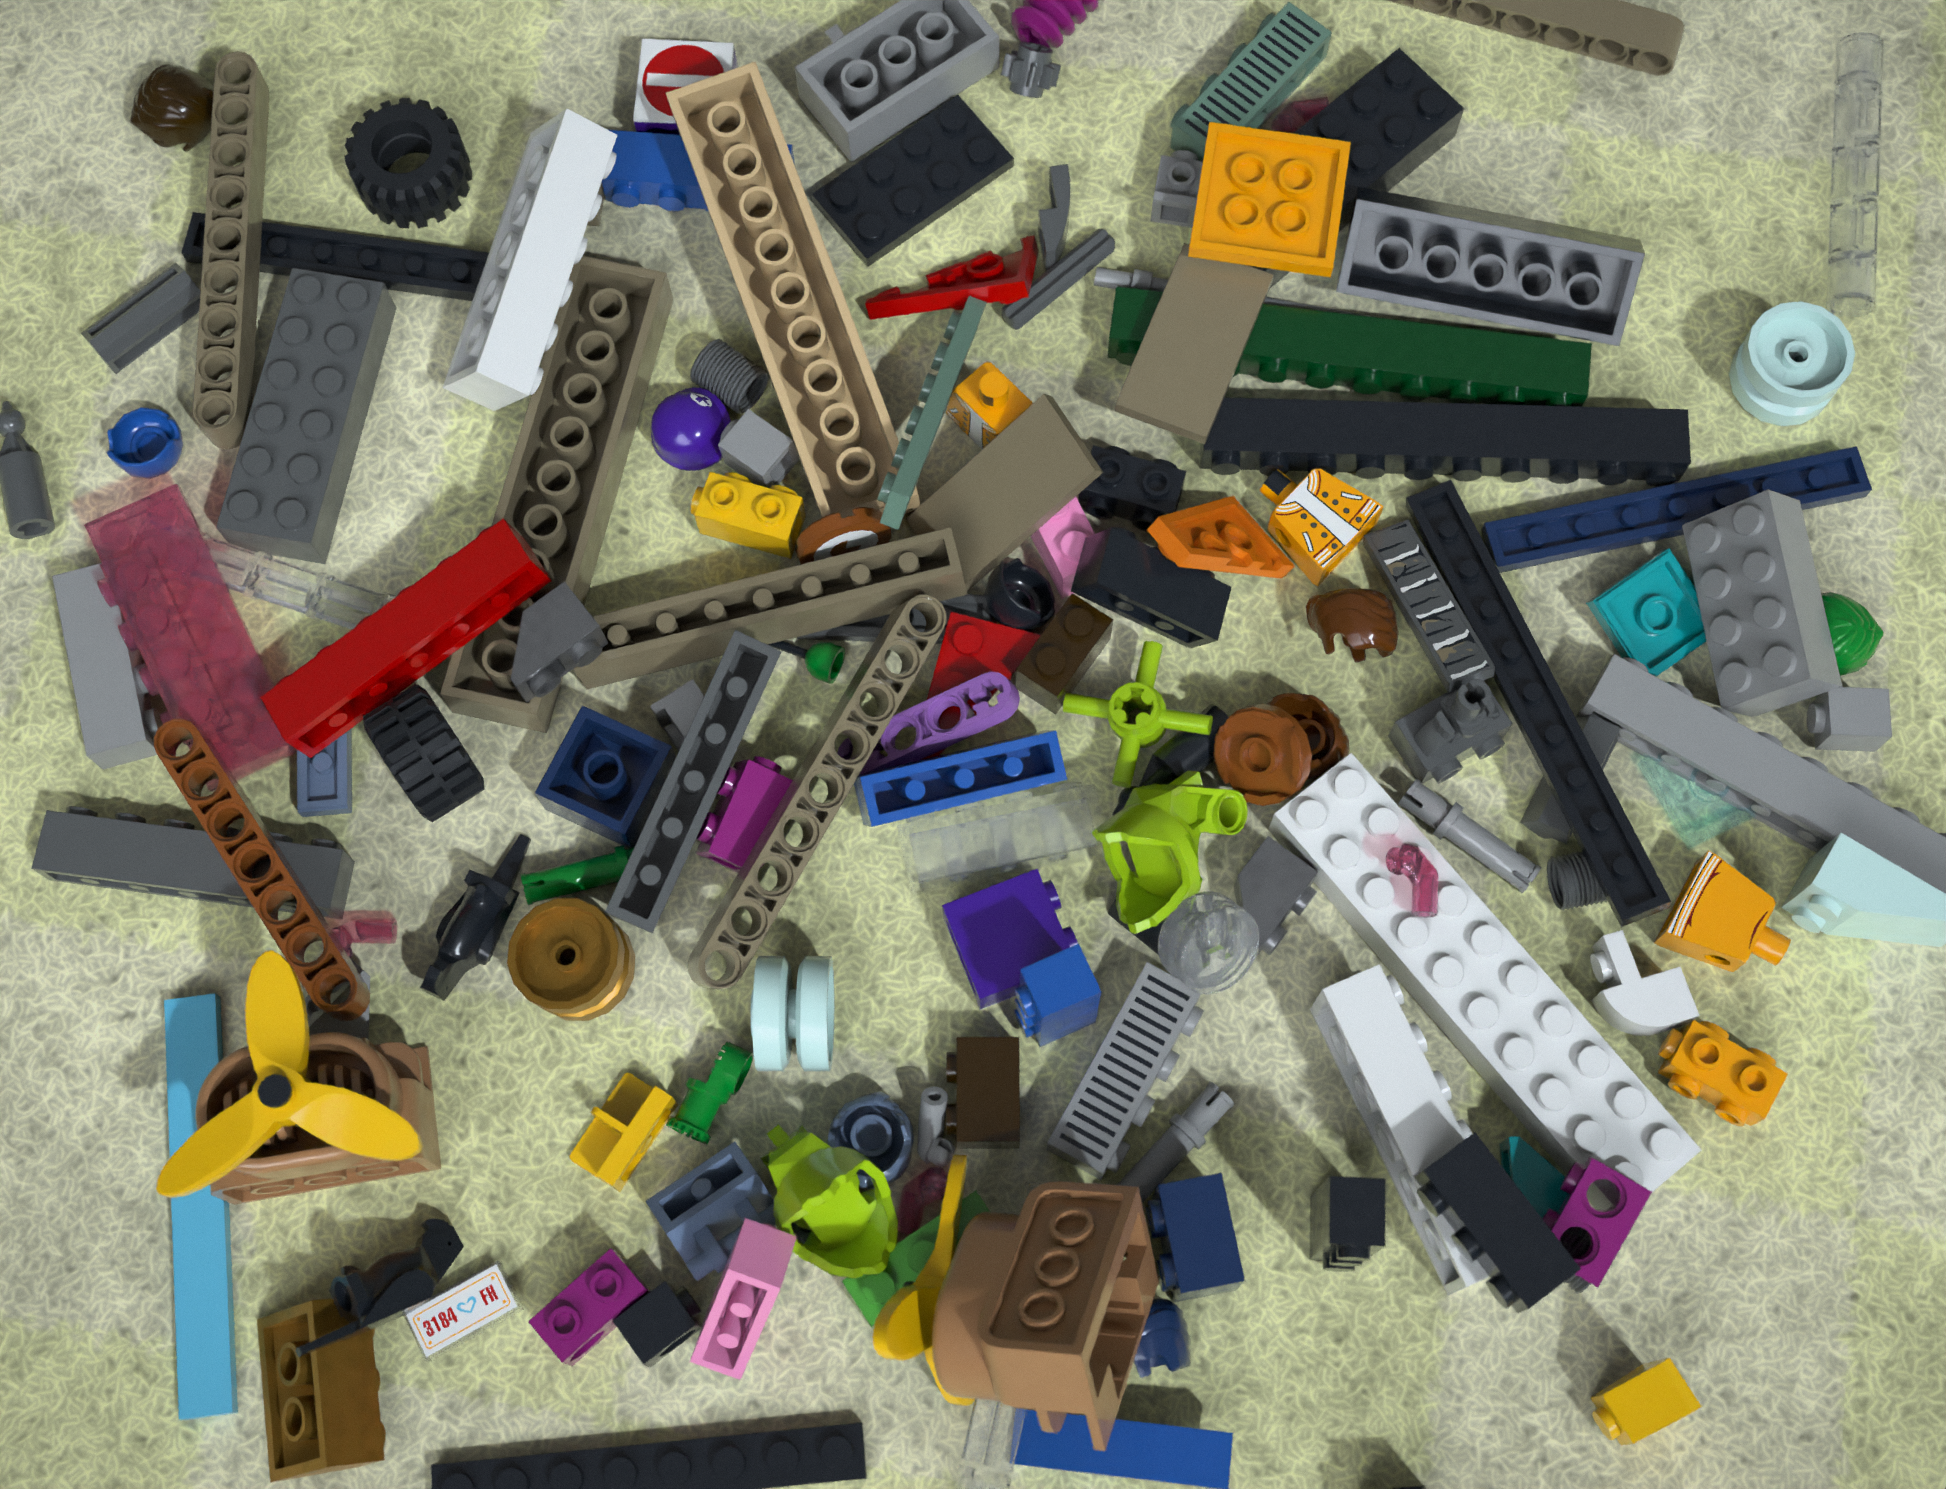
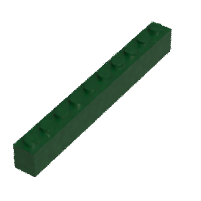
M1116 286L1107 358L1117 359L1121 364L1132 366L1163 292ZM1263 304L1234 376L1238 374L1258 376L1259 379L1268 383H1281L1285 380L1303 381L1308 386L1317 389H1327L1333 385L1352 387L1356 392L1366 395L1377 394L1380 391L1400 393L1402 397L1409 400H1424L1428 397L1448 399L1450 403L1462 404L1484 403L1582 407L1589 391L1592 343Z

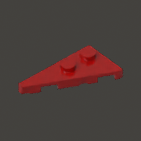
M1035 235L1020 239L1023 249L1004 257L993 254L990 250L977 255L969 261L959 262L925 275L928 284L926 287L901 294L900 289L896 286L879 293L877 296L866 299L865 305L870 320L950 308L962 311L969 296L987 303L999 302L1001 304H1011L1022 298H1028L1039 253Z
M951 612L926 700L988 672L1001 673L1011 680L1017 667L1041 635ZM997 688L990 691L991 698L999 691ZM971 699L967 700V703L973 709L972 706L976 705V703ZM952 706L945 709L940 715L939 727L945 730L954 727L960 720V708ZM945 749L940 750L923 759L939 756L945 751Z

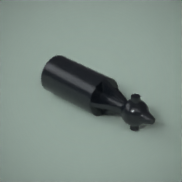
M1213 704L1205 708L1200 714L1213 716L1210 735L1184 731L1176 733L1151 755L1139 786L1124 788L1120 792L1118 805L1112 815L1114 816L1124 808L1133 788L1152 784L1169 785L1186 771H1199L1200 773L1215 760V736L1220 726L1224 725L1229 718L1228 715Z

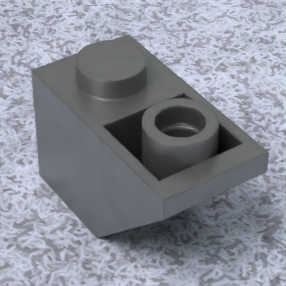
M565 582L525 609L522 614L511 680L526 702H529L535 696L543 697L551 693L560 684L561 678L577 666L584 667L592 663L601 654L602 648L608 644L599 624Z
M1267 836L1238 874L1234 884L1244 954L1251 961H1254L1262 950L1271 955L1287 933V930L1280 925L1291 911L1300 916L1317 893L1311 885L1318 872L1269 836Z

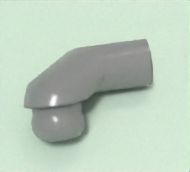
M929 1087L921 1094L917 1153L926 1164L933 1162L936 1166L943 1167L950 1162L955 1150L951 1140L943 1139L948 1097L942 1088Z

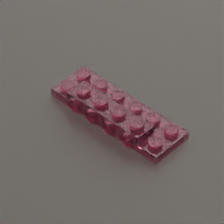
M176 483L84 524L102 562L100 567L105 577L97 580L98 587L110 607L119 606L126 622L118 625L120 634L131 652L137 649L140 650L147 665L139 669L141 679L151 696L160 693L168 710L160 714L162 723L164 724L172 719L190 721L213 743L236 781L296 754L297 749L284 741L260 698L275 686L181 487ZM193 739L186 740L183 744L191 749ZM213 779L206 783L209 791L214 792L217 789L219 779Z

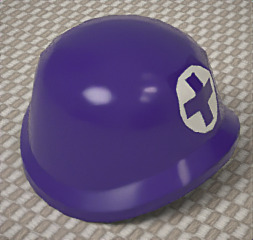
M687 388L668 396L657 406L652 416L651 439L654 450L664 462L680 470L697 471L711 467L723 458L718 444L720 443L722 432L731 422L729 413L715 394L702 388Z

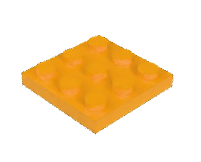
M1209 122L1188 257L1331 278L1351 142Z

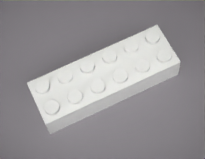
M567 108L531 132L442 388L493 411L535 393L543 377V368L539 367L543 353L550 349L557 336L558 325L554 321L558 309L565 305L573 288V282L569 280L573 265L581 260L587 247L588 240L583 235L588 221L590 222L594 219L601 206L602 196L598 194L602 179L608 177L616 161V153L612 152L617 134Z
M1380 964L1323 988L1310 1011L1449 1296L1489 1278V1275L1477 1260L1471 1263L1460 1253L1451 1238L1455 1231L1441 1214L1436 1217L1425 1207L1417 1194V1189L1421 1186L1415 1180V1177L1472 1135V1132L1463 1119L1456 1120L1447 1102L1452 1099L1450 1088L1439 1070L1432 1071L1424 1055V1052L1428 1051L1425 1037L1415 1022L1408 1023L1400 1007L1401 1004H1404V997L1396 979L1392 975L1385 976Z

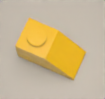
M1670 1357L1642 1364L1590 1397L1597 1408L1592 1412L1596 1424L1609 1440L1612 1441L1616 1438L1620 1445L1634 1444L1702 1407Z

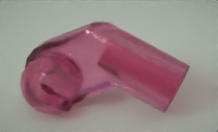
M931 1167L904 1185L896 1214L898 1219L897 1233L911 1235L920 1228L924 1207L937 1198L940 1200L944 1199L949 1172H945L941 1167Z

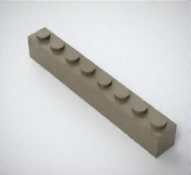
M949 527L593 616L601 627L608 644L602 648L601 654L592 663L584 667L577 666L573 670L585 688L591 689L723 656L735 630L768 645L888 615L899 604L918 595H930L939 601L968 595L952 528Z

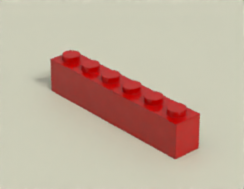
M503 518L493 526L481 531L477 538L454 555L443 559L435 569L416 583L401 590L393 600L374 614L363 618L355 628L332 645L322 648L313 659L294 673L280 679L275 687L260 698L284 741L309 758H312L361 722L364 715L402 692L552 580L526 540Z

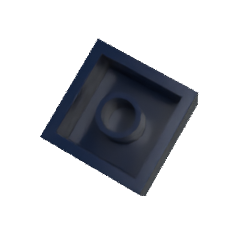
M582 705L537 787L535 795L545 810L620 845L633 848L670 772L676 755L671 745Z
M1222 1173L1159 1184L1152 1196V1200L1148 1201V1207H1145V1215L1150 1238H1160L1163 1254H1160L1159 1260H1156L1161 1291L1171 1290L1173 1303L1236 1291L1245 1282Z

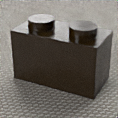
M1072 593L1017 667L1015 681L1017 690L1056 715L1063 705L1066 693L1073 692L1111 639L1113 619Z
M957 1037V1052H947L946 1056L947 1083H957V1103H949L946 1107L947 1135H957V1149H1020L1019 1037Z

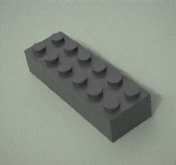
M292 268L216 526L233 549L326 564L397 309L385 283Z

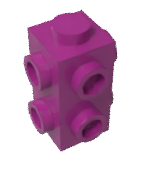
M754 756L753 760L747 759L735 762L733 767L729 766L717 792L721 796L713 813L708 812L696 839L701 842L696 854L739 873L793 781L780 774L782 769L780 765L766 758Z

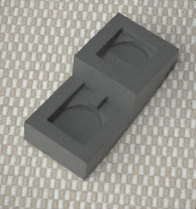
M1068 164L1050 166L1049 193L1052 208L1039 210L1038 235L1045 272L1061 259L1066 243L1070 211V175Z

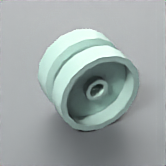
M1802 301L1781 303L1763 312L1733 356L1729 378L1734 396L1744 410L1766 423L1778 426L1801 425L1817 417L1852 371L1855 350L1851 334L1838 317L1825 308Z
M758 956L754 972L750 1010L753 1055L757 1071H784L791 1057L792 1038H796L797 1059L804 1071H831L835 1009L834 970L831 956H805L798 968L796 989H793L792 970L785 956Z

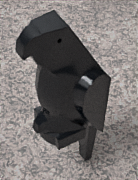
M522 834L519 835L492 878L469 870L464 879L468 885L466 892L442 918L437 929L438 954L433 964L429 966L424 981L420 986L423 992L445 1001L467 971L479 964L486 965L490 961L520 892L512 888L530 845V838Z
M433 1218L425 1220L421 1224L425 1232L418 1238L414 1248L385 1254L375 1260L365 1270H361L353 1265L342 1267L341 1275L333 1279L329 1292L341 1318L344 1317L349 1324L298 1347L295 1350L297 1356L300 1357L339 1341L348 1340L411 1313L430 1299L435 1287L464 1247L454 1227L442 1219Z

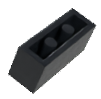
M1110 527L1107 530L1085 538L1071 592L1185 647L1195 648L1218 641L1232 587L1215 579L1214 573L1209 570L1178 567L1175 562L1167 559L1158 547H1150L1136 540L1133 532L1120 527Z
M1476 1132L1415 1177V1180L1421 1186L1417 1189V1194L1422 1203L1434 1216L1438 1217L1441 1214L1455 1231L1451 1235L1455 1246L1469 1262L1472 1263L1475 1260L1479 1262L1490 1277L1486 1281L1488 1289L1504 1308L1508 1309L1512 1306L1517 1313L1528 1310L1581 1270Z
M1329 1176L1310 1196V1260L1323 1261V1270L1355 1271V1266H1362L1364 1261L1370 1260L1372 1255L1385 1247L1386 1179Z

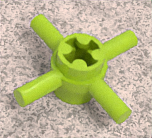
M1145 641L1143 644L1135 682L1120 686L1113 693L1111 699L1066 693L1063 701V712L1108 719L1112 731L1121 739L1112 778V784L1119 787H1131L1139 749L1157 744L1163 738L1167 729L1210 735L1212 730L1213 716L1167 709L1162 695L1154 689L1163 649L1162 644L1154 641ZM1139 708V710L1150 711V715L1145 712L1139 713L1135 720L1137 724L1128 723L1129 713L1132 710Z

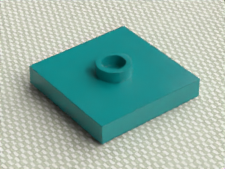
M1670 548L1662 550L1586 603L1620 656L1641 662L1647 667L1649 673L1655 677L1707 641L1696 588Z

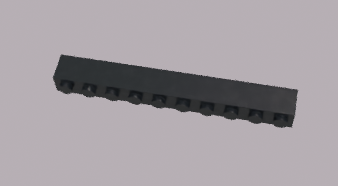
M1225 397L1206 443H1200V469H1211L1212 472L1219 475H1232L1240 470H1260L1261 474L1270 476L1277 469L1284 474L1288 473V471H1308L1309 474L1313 469L1320 468L1332 476L1337 472L1356 473L1358 477L1364 479H1375L1382 477L1384 474H1404L1406 478L1411 480H1424L1433 475H1453V478L1458 481H1474L1481 478V476L1501 477L1505 482L1518 483L1526 481L1530 477L1549 478L1551 482L1556 484H1568L1578 479H1598V482L1603 485H1618L1627 480H1646V483L1650 486L1661 487L1671 485L1675 481H1680L1691 464L1688 409Z

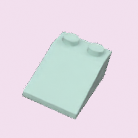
M1843 833L1837 835L1809 858L1781 907L1793 914L1792 919L1798 926L1814 933L1823 932L1826 935L1942 947L1946 944V894Z

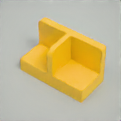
M625 1073L602 1108L594 1106L590 1113L595 1118L571 1152L570 1160L618 1192H621L667 1123L669 1117L677 1108L678 1103L671 1095L657 1086L653 1088L631 1073Z

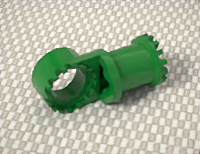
M726 1042L722 1046L721 1050L725 1052L719 1051L718 1056L722 1058L721 1060L715 1059L714 1063L716 1065L711 1068L712 1073L709 1074L707 1083L688 1077L685 1084L688 1091L676 1116L669 1117L666 1123L667 1127L680 1134L685 1132L687 1133L686 1137L689 1138L691 1135L693 1140L706 1145L709 1143L711 1136L708 1134V1130L720 1105L727 1104L731 1094L736 1095L750 1070L754 1057L753 1052L730 1042Z

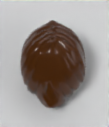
M1343 588L1329 591L1322 595H1314L1308 600L1306 605L1307 620L1312 631L1317 633L1318 638L1322 640L1326 654L1329 655L1335 651L1334 636L1336 634L1342 635L1344 644L1352 652L1354 662L1366 660L1365 649L1375 648L1383 658L1392 655L1396 650L1399 635L1396 612L1394 611L1392 601L1383 593L1372 589Z
M1283 693L1276 695L1266 702L1268 705L1280 707L1296 718L1307 734L1312 753L1310 774L1307 779L1323 774L1348 756L1350 750L1349 739L1343 726L1340 724V717L1318 697L1310 694Z

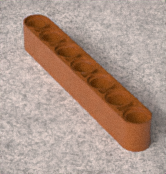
M172 719L165 722L158 728L154 736V748L158 757L286 960L293 967L310 998L321 1010L337 1020L352 1021L359 1018L366 1011L370 1003V992L367 984L213 743L190 721ZM193 739L191 749L182 756H176L179 745L186 740ZM219 779L217 789L211 795L201 797L203 786L210 780ZM245 819L242 831L234 837L227 838L229 825L235 820ZM270 859L271 866L269 871L263 877L253 879L252 871L259 861ZM289 900H297L295 913L286 920H279L278 911L280 907ZM316 941H323L324 950L321 956L315 961L305 962L304 953L307 947ZM349 982L351 991L348 998L343 1003L332 1005L330 999L333 989L341 983Z

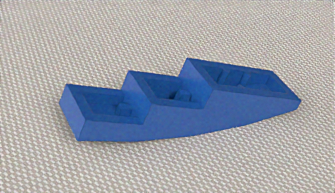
M1014 1408L1008 1464L1169 1484L1228 1489L1233 1433L1115 1419L1106 1451L1094 1450L1087 1419L1084 1415L1067 1414L1061 1430L1058 1433H1048L1042 1431L1036 1410Z

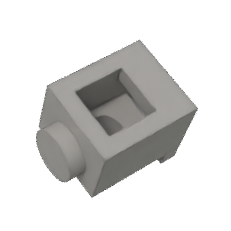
M1178 150L1173 152L1171 156L1161 155L1153 197L1151 222L1193 227L1203 161H1198L1196 154L1186 150Z
M693 679L651 705L660 726L663 728L668 725L664 729L678 751L704 698L703 693Z

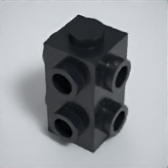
M1093 445L1091 455L1103 473L1079 493L1078 501L1088 514L1100 519H1111L1115 516L1130 520L1136 528L1148 532L1147 529L1159 516L1177 511L1184 487L1186 471L1178 469L1175 464L1167 460L1153 459L1148 461L1134 457L1127 450L1120 447L1107 446L1102 448Z

